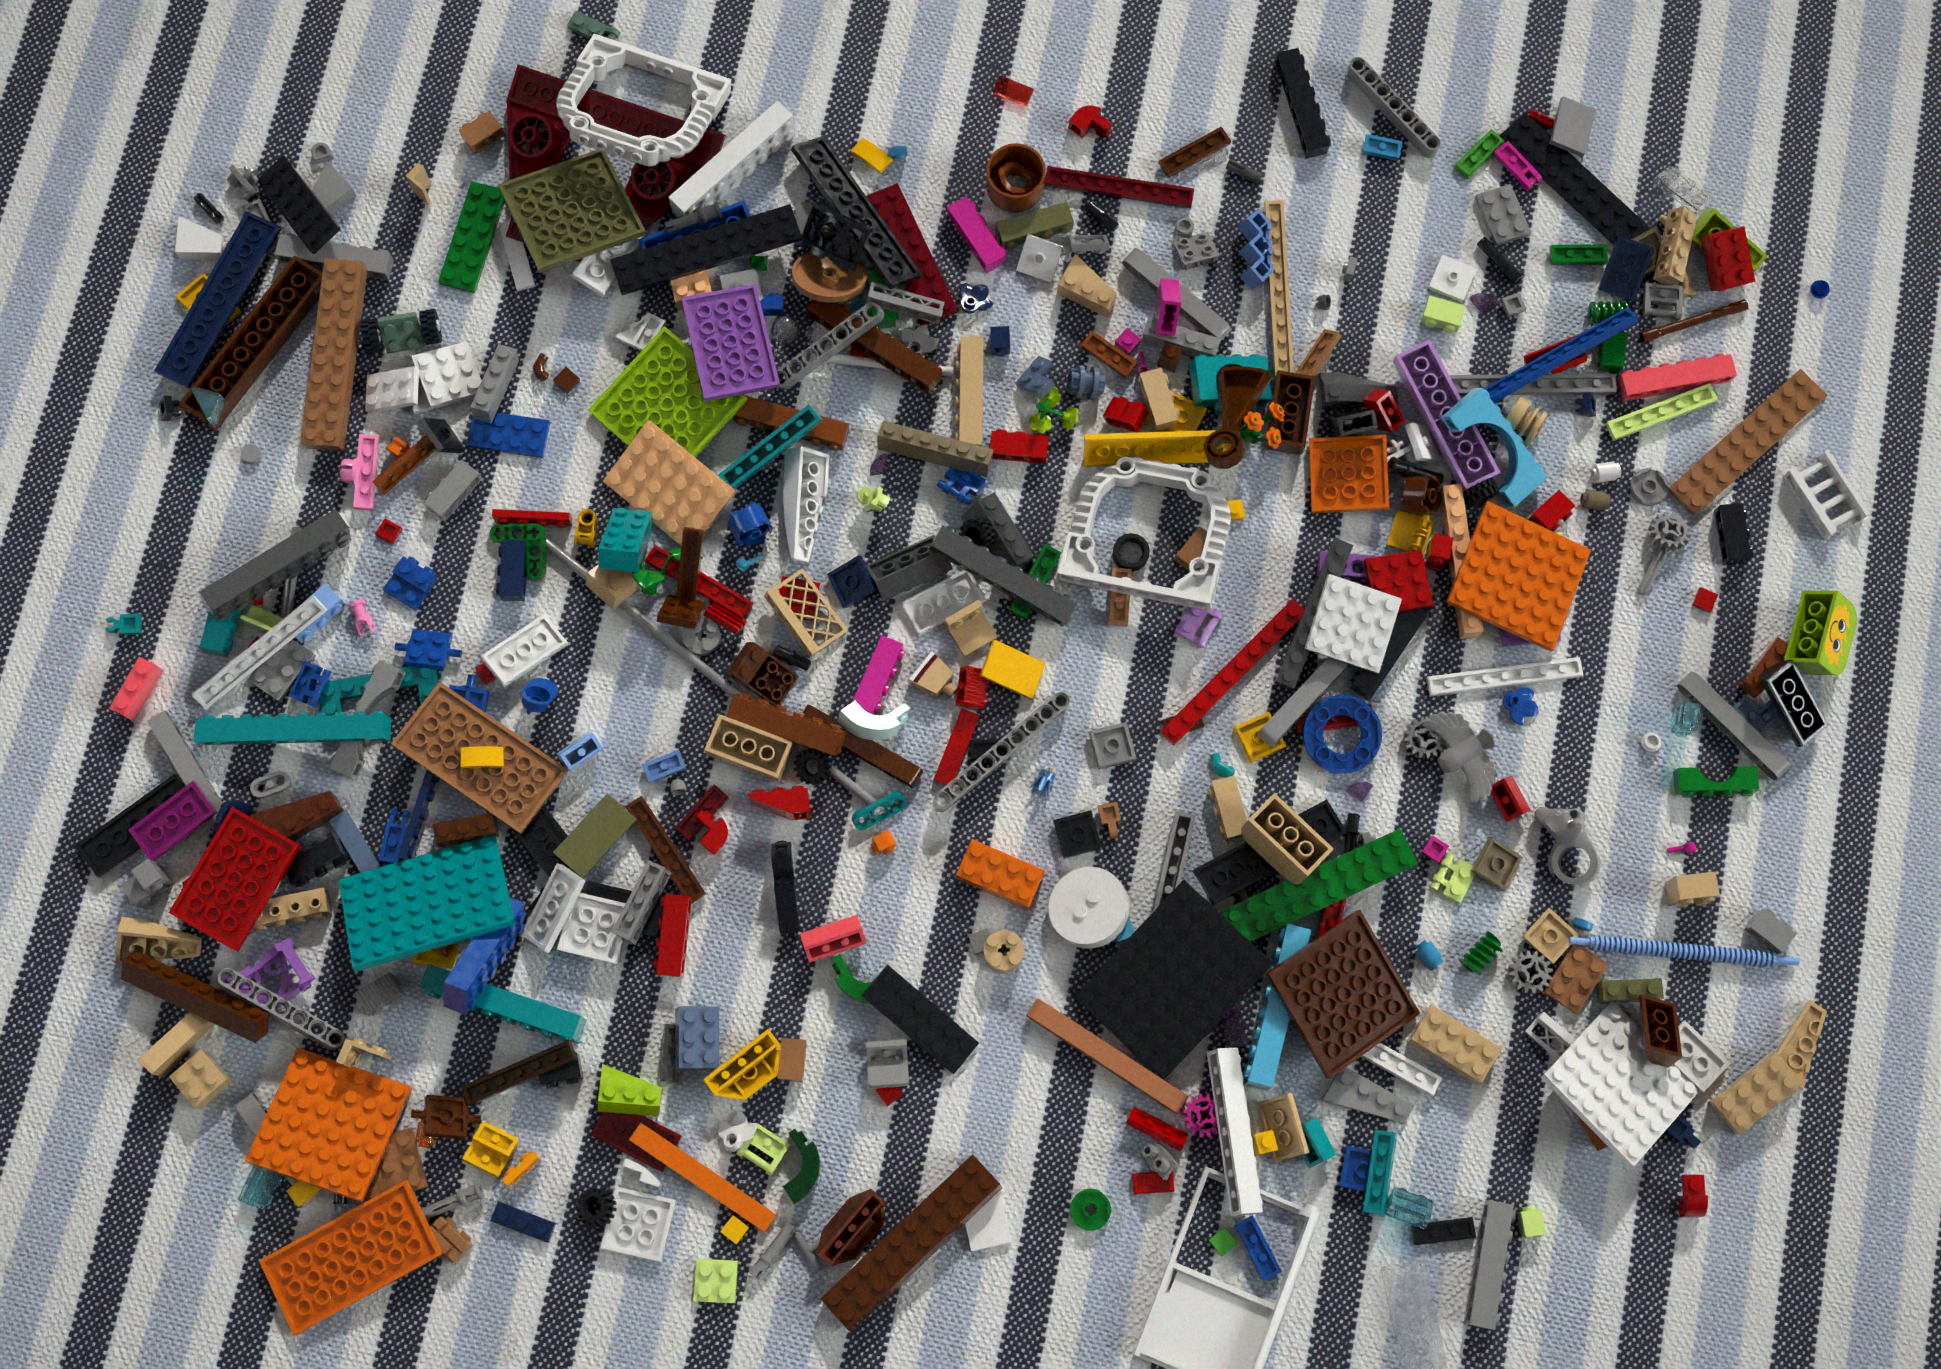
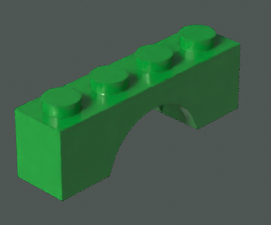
M1757 766L1736 767L1731 771L1729 778L1725 782H1713L1707 779L1698 767L1678 768L1673 771L1675 795H1682L1683 798L1694 797V794H1701L1702 797H1712L1714 794H1721V797H1730L1733 794H1741V796L1746 797L1752 796L1754 792L1759 790Z

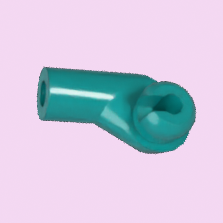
M1219 753L1210 755L1213 770L1216 774L1224 778L1234 775V768L1222 763Z

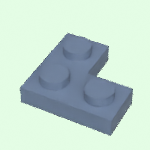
M1038 356L1016 381V386L1019 389L1044 398L1055 385L1052 379L1045 377L1054 366L1051 360Z
M1745 695L1733 706L1761 735L1780 718L1771 700L1758 709Z

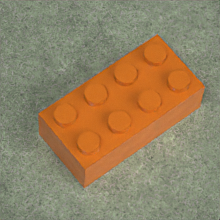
M972 839L956 873V879L1029 911L1045 870Z

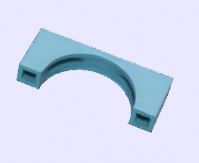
M1473 388L1441 417L1452 433L1461 432L1473 424H1483L1494 429L1502 437L1507 447L1509 465L1506 477L1499 487L1497 496L1505 507H1516L1547 478L1543 467L1534 460L1533 453L1526 449L1522 443V438L1513 431L1511 423L1503 417L1501 409L1490 399V394L1487 390Z

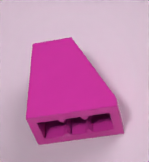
M1160 278L1157 293L1156 334L1175 336L1182 303L1179 280Z

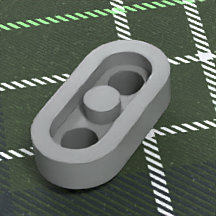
M277 771L255 779L251 783L250 791L255 797L264 799L286 791L291 785V778L285 772ZM284 779L283 785H278L279 780ZM265 786V790L260 792V787Z

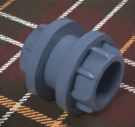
M1078 365L1076 368L1069 370L1067 392L1073 394L1074 398L1080 399L1082 394H1087L1088 400H1094L1096 397L1102 396L1105 388V374L1099 371L1098 367H1091L1089 372L1085 371L1083 365Z

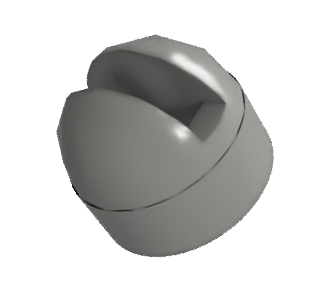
M681 779L672 781L670 786L672 795H682L687 792L684 781Z

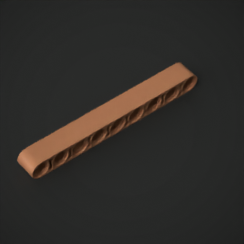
M1037 998L1026 1014L1029 1019L1171 1112L1178 1115L1189 1098L1182 1091Z

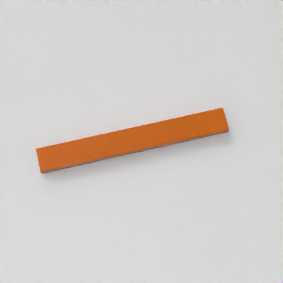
M640 1123L629 1140L762 1231L765 1232L775 1218V1213L644 1124Z

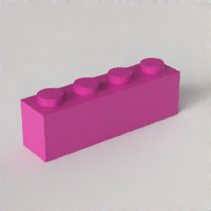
M967 196L947 207L948 217L984 271L988 273L1004 264L1007 255L1006 250L997 243L995 233L987 228L985 218L977 213L975 203L969 201Z
M883 635L881 636L852 702L856 701L866 712L875 715V713L879 714L882 707L880 701L883 696H887L890 689L888 685L890 678H895L898 670L896 665L898 661L901 662L905 655L903 643Z

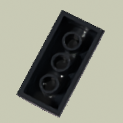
M1793 659L1774 664L1761 673L1759 680L1795 746L1803 747L1828 726Z

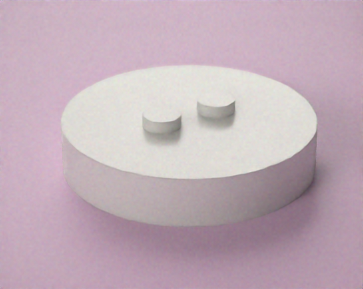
M1083 867L1066 874L1056 884L1049 899V917L1053 927L1064 940L1080 948H1097L1110 943L1123 931L1130 915V900L1124 886L1112 873L1097 867Z

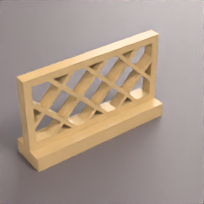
M803 568L768 590L764 595V598L809 659L848 632ZM801 575L806 581L805 588L794 586L795 578ZM782 587L790 588V597H782L778 590ZM794 589L804 591L803 601L792 599ZM807 592L814 593L817 596L816 603L806 601ZM792 602L802 604L801 614L794 613L791 610ZM805 605L815 607L814 616L804 615ZM818 607L828 611V619L817 617ZM803 618L813 620L812 629L804 628L802 625ZM816 620L827 622L826 632L815 630ZM830 623L837 624L841 631L837 634L828 633ZM814 634L825 635L824 643L818 646L814 641Z

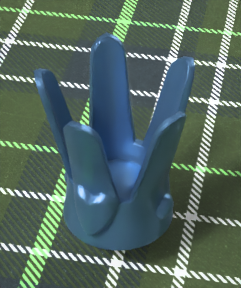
M1051 767L1048 770L1041 769L1039 777L1029 787L1032 788V792L1038 789L1042 790V797H1045L1046 793L1047 796L1049 795L1050 785L1055 777L1050 772Z

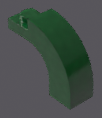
M793 1129L789 1132V1135L802 1155V1168L799 1174L785 1184L783 1188L793 1204H797L816 1185L820 1174L821 1162L815 1143L811 1142L806 1146L805 1142L808 1140L802 1130L797 1132L796 1129Z

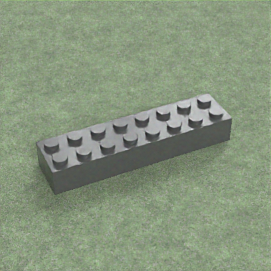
M336 509L199 591L203 604L216 622L226 620L231 616L232 612L237 609H244L254 599L262 598L265 592L271 588L276 589L280 587L286 579L296 577L299 571L304 568H311L316 564L317 560L327 558L338 547L343 548L348 545L351 540L349 527Z

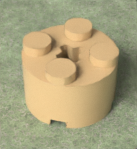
M1008 930L996 931L985 942L984 960L991 969L998 973L1013 971L1020 965L1023 959L1024 945L1016 933ZM1002 947H1005V950H1009L1006 956L998 952L1001 951Z

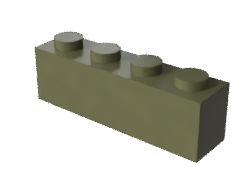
M1064 202L996 222V233L1000 244L1005 249H1014L1018 245L1025 243L1028 234L1043 239H1049L1059 233L1066 234L1073 230L1074 220L1068 203Z

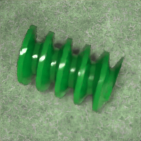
M1625 300L1620 302L1613 301L1612 303L1610 301L1605 303L1603 301L1598 303L1590 302L1587 310L1588 323L1591 325L1592 320H1594L1595 325H1597L1600 320L1604 321L1625 308L1629 309V306Z
M1487 931L1485 936L1480 938V942L1474 944L1475 948L1471 947L1469 953L1464 954V959L1459 961L1471 973L1481 975L1482 973L1479 968L1487 969L1484 962L1492 964L1490 956L1497 958L1498 956L1495 951L1503 952L1500 947L1501 942L1494 934Z

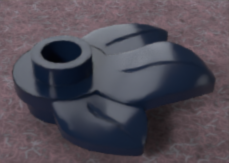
M964 283L959 290V296L961 297L960 305L965 313L971 314L977 310L987 311L993 306L994 303L987 299L989 293L988 286L978 284L972 287L968 283Z

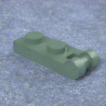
M575 11L567 24L568 29L588 39H591L593 34L603 37L607 34L608 37L606 38L615 40L621 34L615 27H609L578 11Z

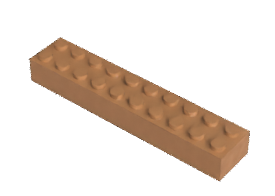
M324 258L300 442L306 449L340 452L345 450L368 270L362 261Z

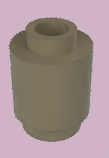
M1586 489L1585 493L1581 494L1580 504L1586 509L1603 511V509L1607 510L1609 508L1611 497L1606 492Z

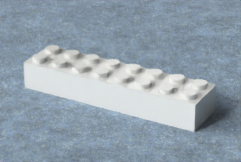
M776 101L669 196L672 213L679 218L698 211L699 207L705 208L713 205L718 200H723L728 191L736 188L745 176L753 173L756 166L763 164L772 152L779 150L784 141H788L793 137L795 133L793 115L780 102Z

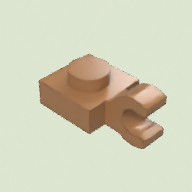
M1118 803L1098 805L1101 826H1108L1110 839L1118 838L1116 823L1121 822Z

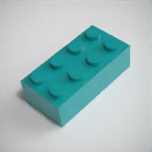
M613 508L599 546V568L638 572L652 533V512Z

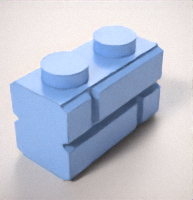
M588 731L556 754L565 768L572 771L578 767V764L581 765L600 752L603 747L595 735Z

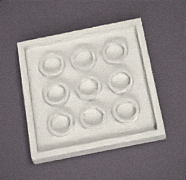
M1328 574L1304 649L1374 673H1379L1402 599Z

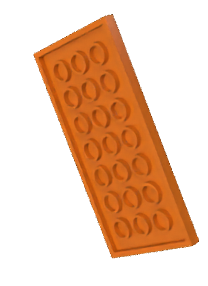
M404 1180L264 1257L259 1262L293 1336H296L440 1257L443 1253L408 1180Z

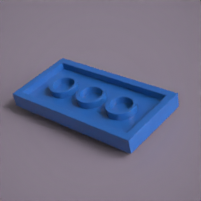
M497 412L492 424L472 418L467 446L469 448L544 458L550 420Z

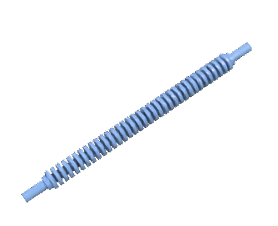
M1593 935V937L1590 936L1589 938L1569 937L1571 945L1588 946L1593 951L1603 950V952H1624V954L1666 958L1676 957L1677 959H1697L1698 961L1749 964L1762 967L1779 966V964L1798 966L1800 962L1799 958L1780 956L1774 951L1723 948L1720 946H1702L1686 943L1676 944V942L1634 938L1624 939L1623 937H1603L1602 935Z

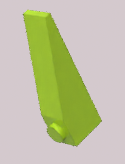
M1715 208L1705 209L1696 220L1692 241L1702 249L1700 236L1735 226ZM1747 238L1752 266L1755 271L1768 255Z

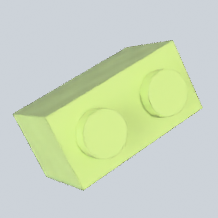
M1429 295L1420 323L1430 328L1437 327L1443 329L1447 333H1457L1466 306Z

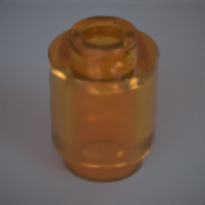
M421 1119L418 1122L415 1142L419 1143V1147L431 1148L432 1144L436 1145L437 1137L424 1136V1122Z

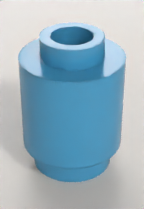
M1424 940L1416 946L1417 951H1415V954L1425 968L1428 967L1431 971L1443 963L1442 955L1431 941L1427 943Z

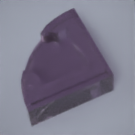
M1477 293L1469 298L1480 313L1497 301L1493 296L1486 293Z
M886 453L879 455L872 463L870 476L889 473Z
M1357 782L1352 784L1346 792L1363 802L1373 784Z

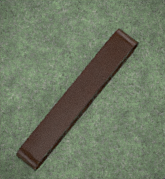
M807 704L802 712L807 718H820L824 724H837L842 727V730L847 731L836 719ZM848 731L846 732L842 746L843 750L908 787H915L924 772L920 767L873 740L863 739Z

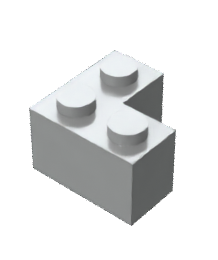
M147 858L131 870L135 876L123 883L121 888L133 905L140 908L149 905L158 894L166 893L173 882L161 865Z

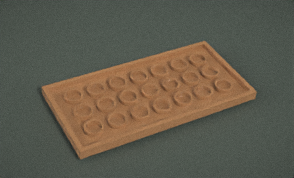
M441 682L436 685L391 743L401 753L491 813L520 835L569 772L564 766ZM478 746L503 747L504 766L502 768H460V748Z

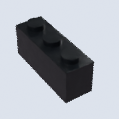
M1743 503L1719 505L1714 510L1722 563L1723 565L1746 564L1753 556V548L1749 545L1750 530L1746 527L1747 512L1743 508Z

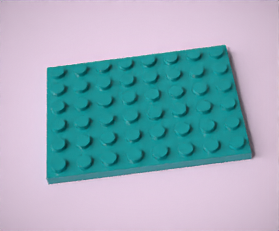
M486 836L338 879L354 972L516 925L496 836Z

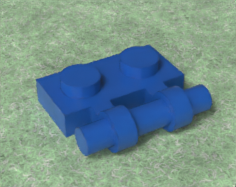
M950 467L944 476L948 481L939 480L937 486L942 489V492L956 497V500L960 503L964 502L970 505L973 499L967 495L970 493L976 497L986 486L987 480L976 473L960 471ZM954 485H957L958 487L962 488V490L959 491L955 489Z
M305 661L289 693V697L305 704L309 697H311L308 705L315 708L317 702L321 701V694L325 685L329 684V677L332 672L324 669L322 675H320L323 668Z

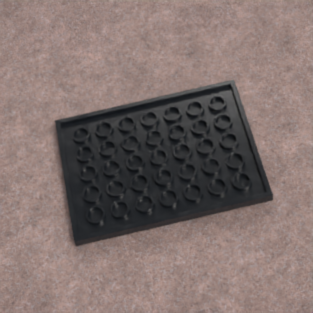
M1184 879L1075 995V998L1152 1073L1165 1080L1274 963Z

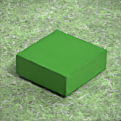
M1225 1227L1208 1240L1221 1257L1238 1244Z

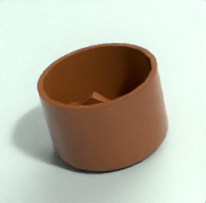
M1014 143L1000 147L991 155L987 164L986 190L990 200L998 208L1007 212L1019 213L1031 209L1039 202L1044 192L1046 173L1045 163L1040 154L1027 145ZM1011 175H1018L1026 180L1027 185L1024 188L1013 187L1006 178Z

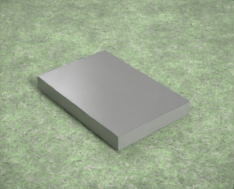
M1563 96L1559 102L1549 144L1583 157L1586 154L1596 110Z

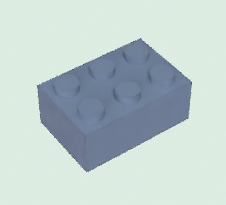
M677 1007L675 1009V1070H716L719 1067V1007Z

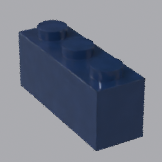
M502 540V546H499L498 550L501 565L497 567V575L500 576V582L496 584V594L499 595L502 601H525L527 581L526 540Z

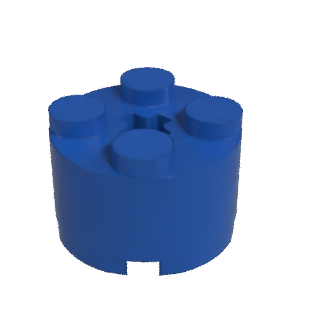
M756 502L750 503L740 511L735 510L729 514L728 526L739 546H742L741 544H745L746 547L755 545L766 538L765 534L768 531L769 533L772 532L773 528L763 508L758 506Z

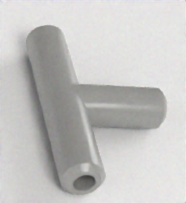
M800 1233L794 1235V1240L813 1269L817 1271L822 1268L814 1255V1252L818 1249L820 1239L808 1246Z

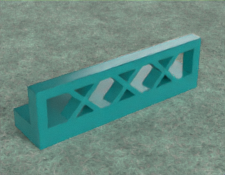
M1375 1130L1363 1208L1365 1213L1376 1214L1382 1217L1386 1216L1397 1141L1396 1133Z

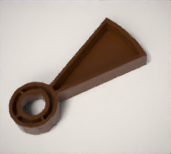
M1245 366L1221 368L1222 429L1211 433L1204 443L1206 457L1213 467L1228 469L1236 466L1244 457L1245 448L1238 433L1244 425L1243 418L1249 411L1252 412L1271 381L1268 370ZM1228 443L1232 445L1228 451H1216L1217 447L1222 444Z

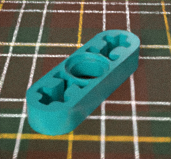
M893 792L854 812L852 823L857 829L865 830L902 811L906 807V799L900 792ZM895 799H898V800H899V801H898V802H899L898 805H895V804H894V803H895V801H894ZM877 807H884L881 815L874 814ZM860 817H863V818H864V819H863V820H864L863 823H860V822H859V821H860V820H859Z

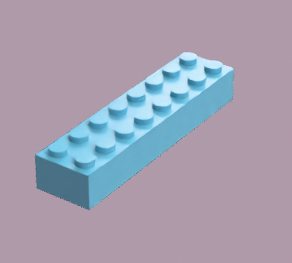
M1287 924L1284 928H1281L1276 938V942L1279 945L1273 951L1271 961L1274 962L1271 969L1306 946L1311 930L1292 924ZM1270 981L1262 994L1261 1000L1264 1001V1005L1258 1010L1257 1020L1260 1021L1259 1025L1253 1030L1252 1039L1255 1041L1254 1045L1248 1050L1247 1059H1250L1249 1065L1247 1064V1067H1244L1242 1074L1245 1079V1085L1267 1091L1274 1084L1290 1019L1287 1010Z

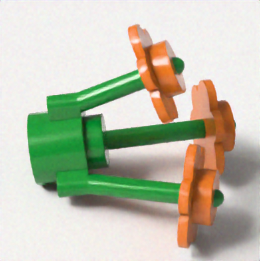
M1271 402L1268 407L1271 413L1261 419L1260 413H1253L1251 411L1243 418L1244 423L1247 425L1240 429V434L1245 442H1251L1254 445L1258 442L1267 441L1268 446H1271L1273 449L1279 447L1281 443L1279 429L1270 427L1265 437L1258 438L1261 433V426L1272 417L1280 422L1284 421L1283 408L1279 404Z

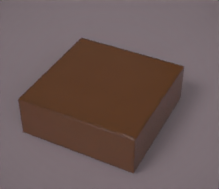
M567 367L553 379L554 383L567 394L581 381Z

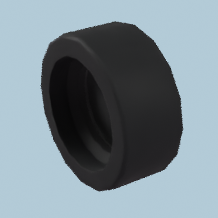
M1128 533L1117 539L1113 547L1112 556L1119 568L1132 569V572L1145 566L1149 558L1150 549L1144 537ZM1127 542L1138 544L1142 549V557L1135 563L1124 561L1120 556L1121 546Z

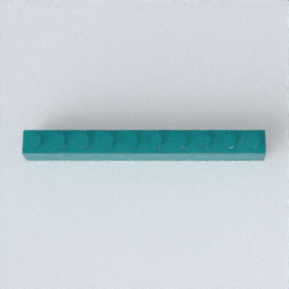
M373 711L372 715H365V712H353V715L335 712L331 716H328L327 713H315V716H309L307 713H297V716L281 713L278 714V717H271L270 714H259V717L242 714L240 718H234L233 715H222V718L204 715L203 719H195L194 742L201 745L390 741L391 717L381 711Z

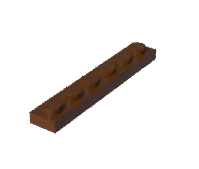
M640 796L626 805V809L637 819L635 823L664 867L672 873L671 878L684 896H692V904L705 896V891L644 798Z

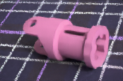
M363 599L351 602L348 606L349 609H352L355 618L354 624L361 637L364 636L362 629L364 624L367 623L371 631L375 630L371 615L367 613L365 607L366 601Z

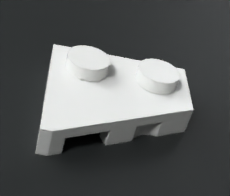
M648 313L640 321L630 325L629 329L623 333H618L616 339L642 351L666 325V321Z

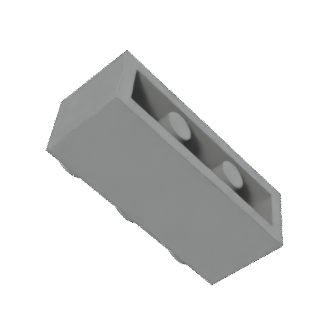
M461 459L459 463H455L452 466L447 477H443L439 481L438 487L426 496L424 504L427 509L446 522L480 483L482 477L479 472Z

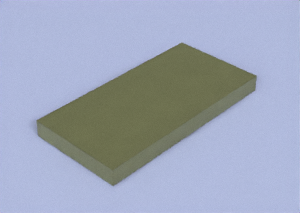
M607 793L553 853L584 879L632 827L637 819Z

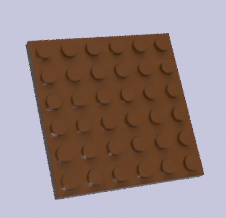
M1356 910L1266 973L1267 978L1326 1079L1335 1076L1420 1014L1361 910Z

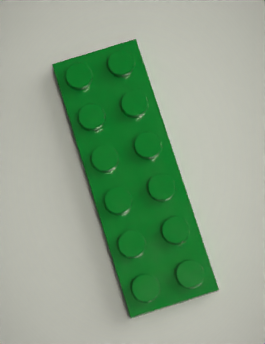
M471 181L438 280L439 285L476 293L505 204L499 188Z

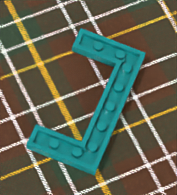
M412 666L399 668L405 671L406 674L398 690L418 686L420 703L422 704L439 683L437 669ZM372 673L329 681V684L325 685L321 694L320 704L322 713H327L328 716H331L335 712H343L342 700L362 697L364 686L369 682Z

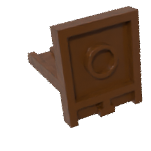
M684 527L676 596L667 595L657 614V622L696 628L706 605L705 601L696 600L704 530Z

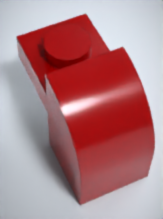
M1087 105L1079 108L1069 119L1068 128L1081 138H1084L1091 128L1107 138L1111 133L1112 124L1105 117H1101V108Z
M698 810L694 817L708 829L698 842L711 854L715 855L727 840V825L723 818L719 817L714 822L713 819L715 817L710 812Z
M1681 1175L1683 1196H1678L1679 1217H1704L1708 1209V1195L1705 1194L1704 1175Z

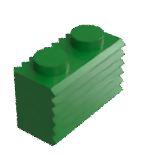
M1619 332L1597 345L1599 346V352L1595 355V363L1598 364V371L1620 373L1624 368L1627 332Z

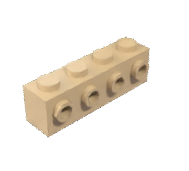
M1685 206L1668 211L1653 280L1665 285L1683 282L1698 215L1695 211Z
M323 887L270 898L252 930L254 932H262L271 926L281 928L287 926L286 923L290 922L301 924L307 922L306 919L310 918L315 920L327 918L326 915L332 914L329 890Z

